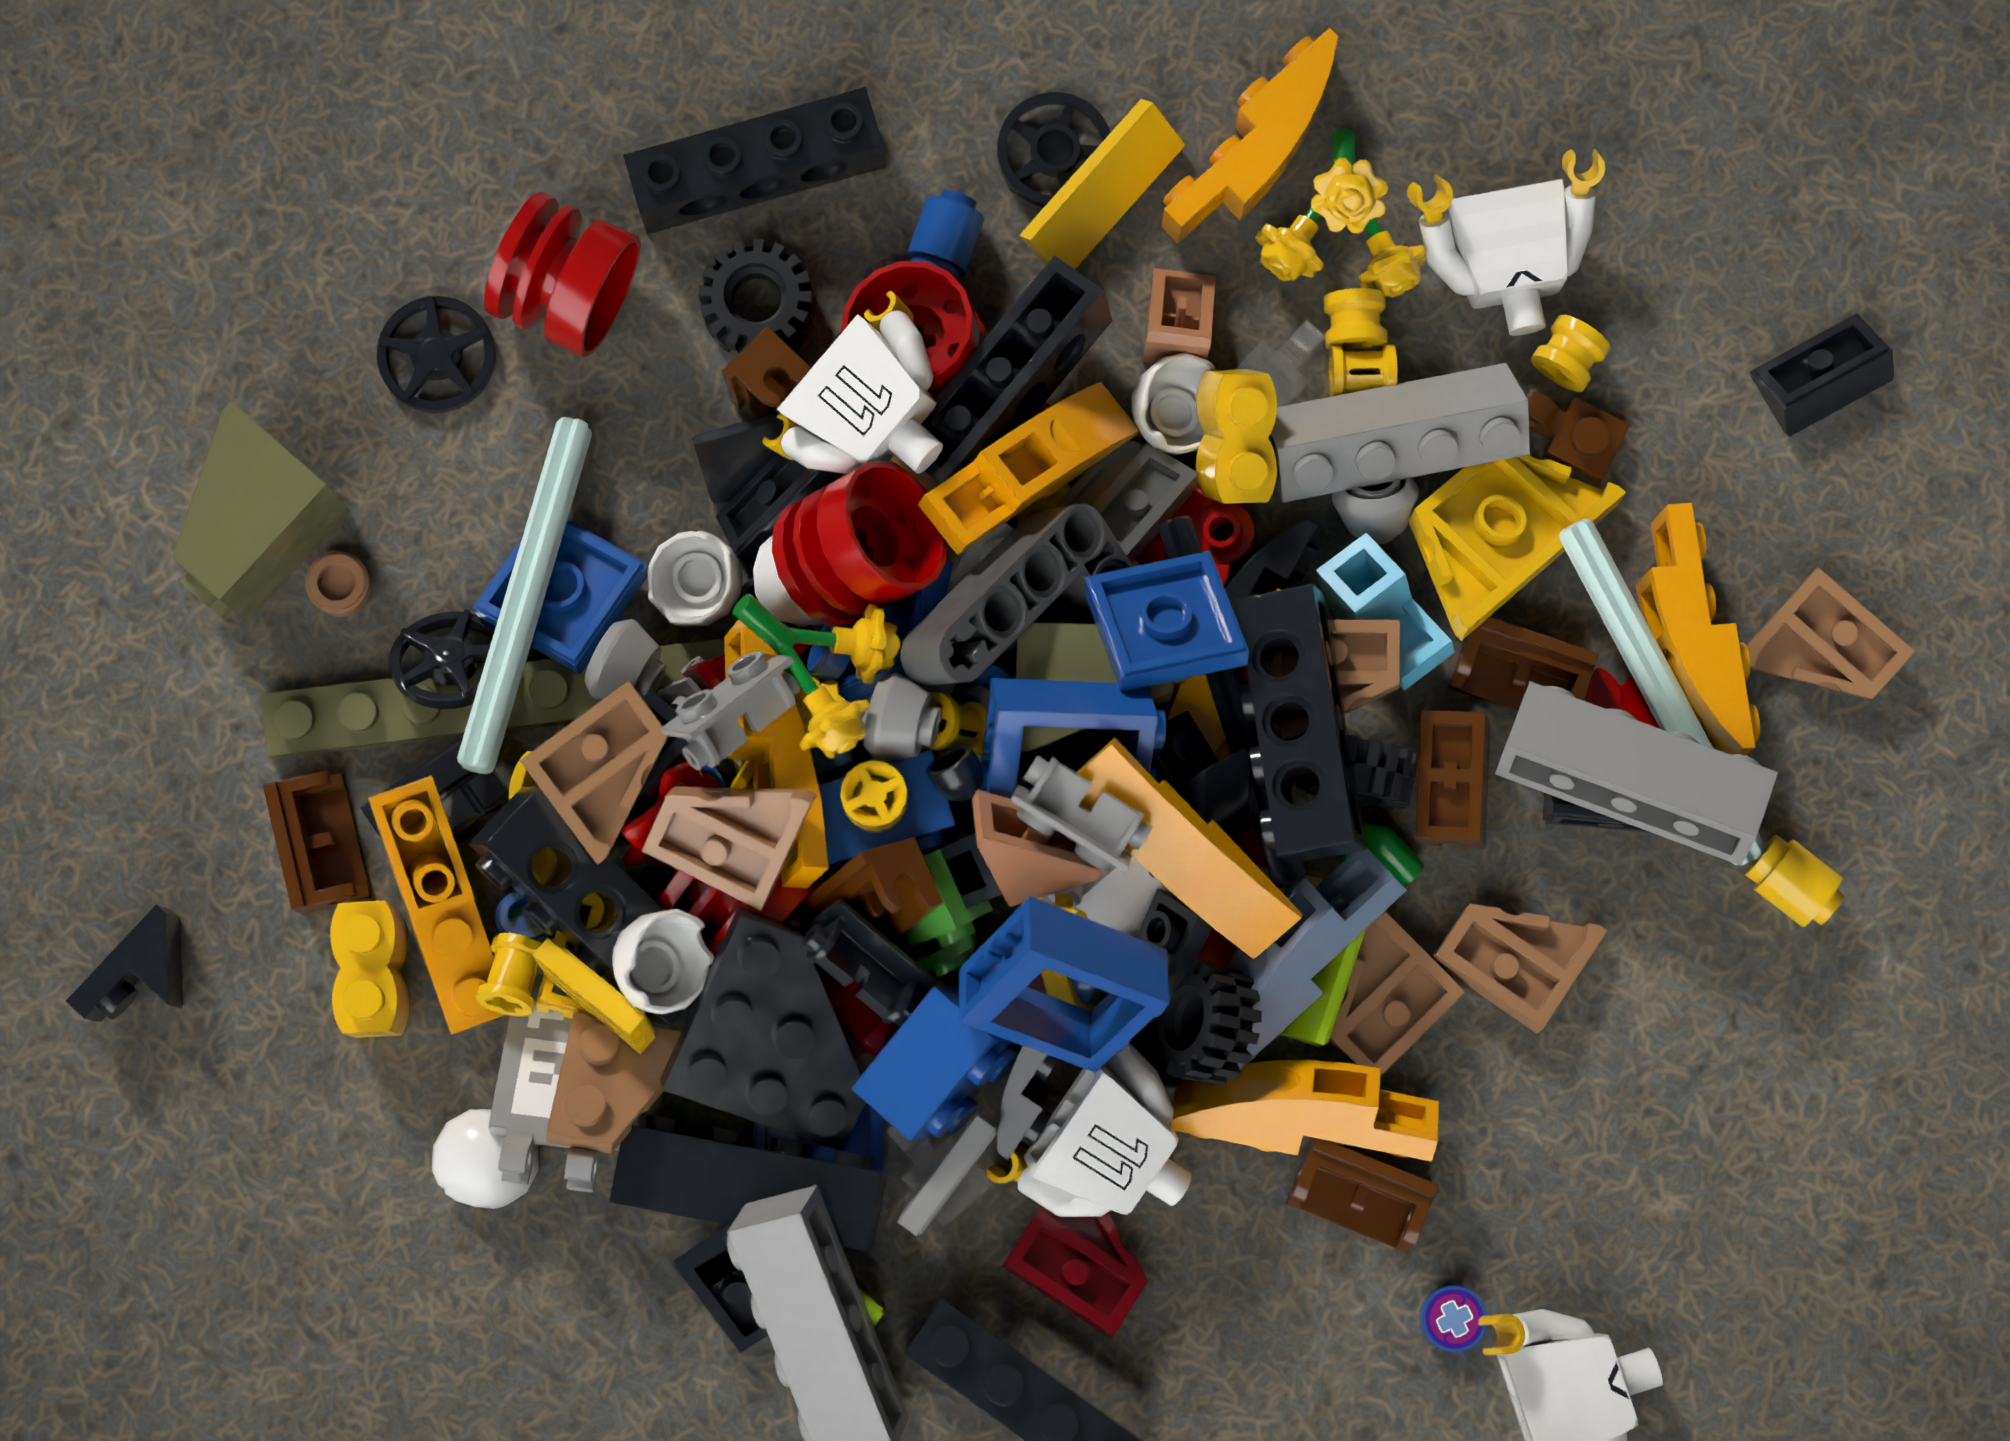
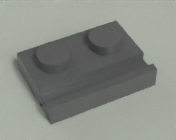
M1130 439L1091 466L1055 507L1074 504H1088L1094 507L1103 517L1130 562L1133 563L1159 533L1160 524L1171 519L1198 488L1199 473L1157 448H1153L1148 443L1143 447Z

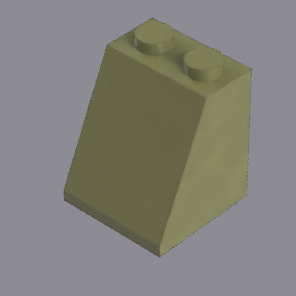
M232 401L221 412L172 558L187 571V574L179 582L205 605L214 610L223 619L233 610L248 622L350 510L325 482Z
M1031 623L1017 637L1015 679L1117 683L1096 624ZM1185 679L1149 686L1155 708L1166 711L1172 694L1178 693L1180 685L1185 684ZM1024 726L1019 768L1025 759L1040 751L1060 750L1068 752L1116 732L1119 729Z

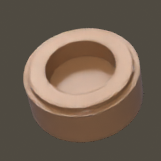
M333 551L318 557L311 564L306 574L305 587L309 599L318 609L330 616L345 617L358 612L368 602L372 591V579L366 566L357 557L347 552Z

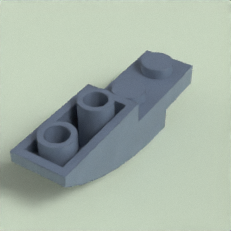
M1368 848L1367 850L1352 853L1316 888L1306 877L1301 881L1292 883L1283 894L1303 914L1302 918L1254 960L1238 948L1226 967L1243 971L1242 975L1249 976L1254 982L1250 989L1258 990L1260 1001L1253 1005V1009L1262 1011V1022L1253 1023L1252 1032L1260 1034L1257 1045L1249 1043L1247 1050L1253 1055L1251 1060L1324 993L1312 978L1407 891ZM1238 1063L1239 1068L1241 1070L1245 1066V1064Z

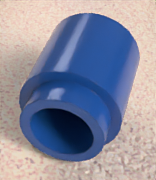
M942 190L940 197H927L907 251V256L911 261L931 263L949 271L956 280H958V277L965 276L985 217L975 210L977 202L965 194L952 190Z

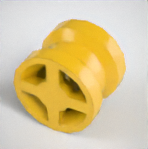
M1350 288L1337 290L1324 296L1323 308L1324 312L1330 317L1331 328L1325 333V348L1330 351L1331 345H1341L1344 351H1373L1382 349L1384 344H1388L1387 330L1381 325L1380 314L1386 308V296L1382 291L1369 288Z
M1559 315L1550 328L1552 338L1548 344L1538 346L1530 360L1541 374L1561 387L1574 392H1583L1591 380L1590 368L1594 363L1602 362L1611 347L1606 338L1587 323L1572 316Z
M880 761L864 762L850 770L842 782L840 797L846 816L856 827L867 832L879 833L893 828L903 818L907 810L908 794L904 778L896 768Z

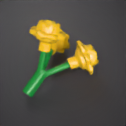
M1350 129L1336 130L1332 134L1331 169L1329 172L1316 176L1313 180L1314 189L1319 194H1316L1311 199V207L1306 215H1298L1290 228H1275L1269 224L1263 226L1262 231H1259L1255 237L1257 242L1263 246L1260 262L1281 281H1296L1301 275L1313 278L1317 271H1320L1324 266V263L1316 255L1311 243L1319 229L1316 222L1322 215L1327 222L1329 230L1332 232H1339L1346 225L1352 233L1359 234L1364 228L1366 229L1370 237L1366 244L1373 259L1370 261L1367 271L1359 276L1361 288L1374 289L1376 287L1386 297L1390 298L1402 295L1405 291L1413 289L1420 283V267L1427 260L1425 256L1427 251L1423 245L1412 247L1396 246L1390 233L1381 230L1376 218L1385 213L1386 207L1380 198L1387 194V183L1374 175L1370 162L1367 160L1356 162V134Z
M751 594L745 595L735 605L732 612L733 615L770 646L777 655L792 657L794 661L784 671L790 673L796 679L801 689V692L794 697L806 735L799 744L801 749L806 751L812 747H819L830 759L834 758L837 753L841 754L851 750L867 734L862 718L870 708V703L868 700H859L852 703L846 701L840 696V687L835 680H827L821 684L819 678L810 675L793 649V645L801 643L829 646L832 653L847 654L856 667L857 678L862 679L864 684H872L878 670L891 669L895 664L896 654L901 648L900 639L896 634L898 630L897 625L885 621L883 609L878 608L876 604H868L863 617L853 625L852 629L834 627L832 633L788 628Z

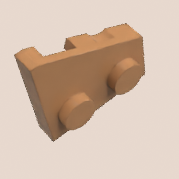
M1819 567L1813 570L1746 645L1750 655V669L1868 700L1873 699L1916 652Z
M1329 620L1344 714L1352 712L1400 688V620ZM1297 648L1282 649L1274 656L1271 663V672L1274 677L1286 676L1296 668L1299 660ZM1294 711L1284 719L1281 726V735L1284 741H1291L1304 735L1309 726L1307 711Z
M630 681L620 686L520 760L597 865L607 858L669 736L663 735L660 730L663 727Z
M673 787L665 797L642 851L762 910L769 900L817 794L809 790Z
M1470 903L1463 910L1432 959L1448 973L1538 1034L1545 1028L1608 930L1601 925L1591 923L1583 927L1549 921V916L1531 913L1511 915L1503 912L1500 908Z
M1385 911L1366 928L1329 1041L1352 1064L1381 1068V1076L1465 991Z
M573 1012L546 1131V1142L612 1154L629 1134L631 1125L641 1113L648 1111L663 1093L660 1078L682 1031L652 1026L655 1030L656 1038L640 1054L593 1015Z

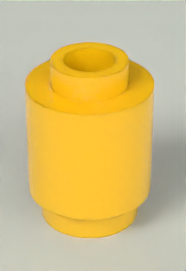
M1777 834L1774 835L1765 844L1766 852L1749 864L1744 875L1755 882L1754 891L1801 927H1805L1812 920L1823 925L1845 898V895L1838 890L1843 877L1794 839L1787 843Z

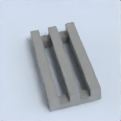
M977 1111L901 1213L898 1219L899 1224L915 1236L918 1233L921 1235L997 1134L996 1125Z

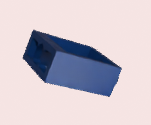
M991 678L981 759L985 777L983 785L979 789L980 791L1009 799L1012 798L1017 788L1024 726L1130 730L1128 752L1157 781L1156 769L1151 767L1153 749H1162L1164 746L1166 719L1164 710L1155 708L1149 686L1120 692L1117 683ZM1022 786V787H1024V788H1026L1027 790L1031 791L1034 786Z
M1029 897L959 969V1022L1087 1070L1097 1072L1113 1055L1124 1050L1130 1040L1154 1017L1160 1016L1169 1004L1172 986L1168 980L1167 950L1041 900ZM1046 968L1109 992V994L1092 1011L1030 989L1027 986Z

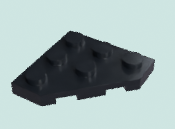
M738 906L707 974L703 991L696 998L660 1078L662 1090L843 1151L866 1103L851 1089L860 1079L861 1073L816 967L806 957L808 950L801 945L803 939L801 931L793 925Z

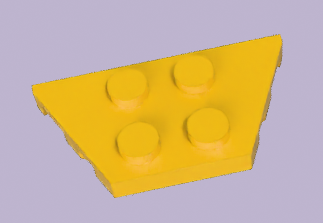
M1530 455L1468 466L1461 469L1418 505L1408 520L1454 634L1462 641L1564 553L1565 549L1559 539V533L1563 529L1582 519H1590L1596 525L1619 505L1626 492L1620 486L1610 482L1607 483L1603 490L1570 477L1571 467L1550 459H1536Z

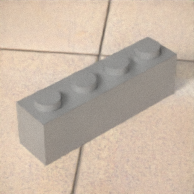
M1507 363L1399 383L1393 386H1384L1277 407L1275 424L1268 437L1274 449L1277 463L1275 487L1284 503L1350 490L1353 487L1361 488L1391 482L1399 478L1401 480L1529 455L1528 399Z
M1531 681L1528 684L1495 775L1740 866L1758 835L1778 774L1776 771L1761 766L1751 757L1741 754L1724 753L1698 743L1695 738L1686 733L1664 731L1637 721L1634 716L1623 710L1604 709L1575 698L1572 693L1556 686L1545 687Z
M818 1185L746 1203L727 1231L728 1252L733 1265L744 1273L752 1293L751 1307L754 1318L759 1327L767 1330L775 1350V1368L778 1378L785 1387H790L799 1410L798 1423L804 1441H899L909 1421V1415Z

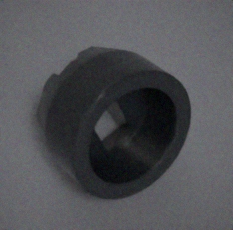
M969 744L959 745L944 752L926 769V775L935 789L945 799L957 802L967 801L972 798L976 791L982 787L985 777L981 761Z

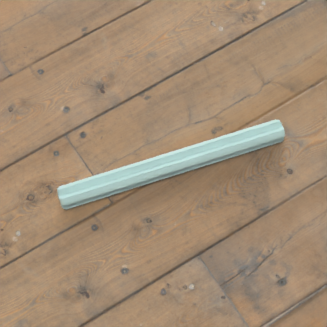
M561 417L555 425L457 756L458 763L462 765V768L471 772L490 774L495 769L592 437L588 423L580 419Z
M1582 519L1563 529L1559 533V539L1660 729L1667 732L1678 731L1686 733L1695 738L1698 743L1713 748L1593 521ZM1759 833L1742 865L1752 862L1766 852V846Z

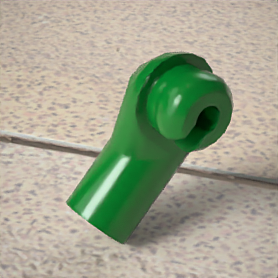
M1362 820L1366 847L1401 885H1406L1413 881L1424 868V863L1390 827ZM1352 853L1336 855V857L1341 861H1345Z

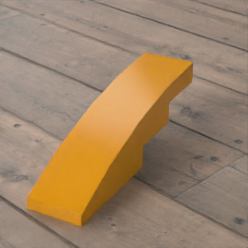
M739 619L724 637L725 679L729 677L727 669L735 661L749 653L759 651L764 654L776 655L770 646ZM795 703L792 708L784 712L760 732L752 731L744 715L737 718L749 740L728 755V759L753 761L754 789L809 790L817 794L782 869V887L807 889L828 869L821 796L810 749L803 751L799 746L806 732Z
M1116 738L1111 740L1076 772L1092 782V785L1080 802V805L1091 811L1099 796L1105 790L1144 814L1142 821L1152 827L1149 835L1139 850L1129 844L1124 849L1198 916L1253 960L1302 918L1303 914L1214 820L1207 824L1165 779L1158 783Z

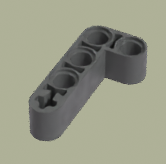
M1074 504L1035 510L907 634L900 651L902 667L906 675L913 682L920 685L971 682L979 677L1054 600H1056L1065 613L1071 616L1092 615L1084 593L1085 577L1130 568L1133 565L1101 514L1094 507L1088 504Z

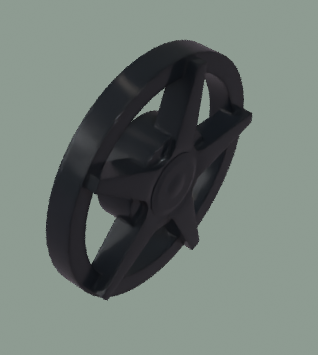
M1047 92L1034 95L1018 104L1002 124L997 143V159L1000 171L1009 187L1018 196L1032 204L1045 207L1054 196L1035 192L1025 186L1022 181L1041 172L1044 175L1056 177L1062 188L1070 179L1069 172L1074 169L1078 160L1088 159L1098 147L1080 144L1076 133L1069 128L1073 109L1081 112L1091 120L1097 128L1102 142L1111 133L1107 122L1100 112L1080 97L1062 92ZM1041 106H1065L1058 123L1045 125L1039 130L1019 120L1029 111ZM1012 128L1031 144V160L1015 174L1007 157V141Z
M427 296L402 306L390 317L383 327L377 345V364L381 377L388 389L405 405L428 413L449 412L472 402L489 383L496 361L494 339L484 319L466 303L444 296ZM437 308L461 313L470 319L478 329L454 336L449 331L441 329ZM427 310L426 330L420 332L414 340L393 338L395 332L405 320L418 312ZM483 339L485 348L483 366L478 377L470 386L458 370L462 362V350ZM389 348L410 355L412 364L416 368L405 391L397 385L390 372L388 362ZM449 378L464 391L453 398L440 401H428L415 397L428 379L444 380Z
M464 609L463 612L453 611L433 614L416 621L407 628H403L392 646L389 660L391 675L396 687L409 700L429 708L456 709L473 705L478 685L469 689L467 680L474 675L477 663L486 662L490 645H473L466 638L468 629L477 630L492 639L496 626L471 613L470 610ZM453 627L449 635L438 638L425 635L434 630ZM411 645L424 653V661L404 675L401 671V661L404 653ZM430 678L442 685H456L460 692L434 693L423 690L415 685Z

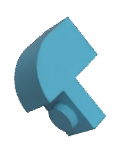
M1367 533L1316 570L1322 592L1338 620H1400V686L1404 691L1455 653L1452 640L1412 599L1406 574Z

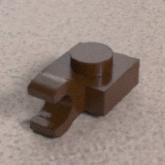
M1529 390L1526 394L1528 399L1529 430L1550 440L1542 457L1571 467V471L1599 484L1604 479L1630 424L1576 397H1573L1568 402L1565 410L1562 411L1547 397Z

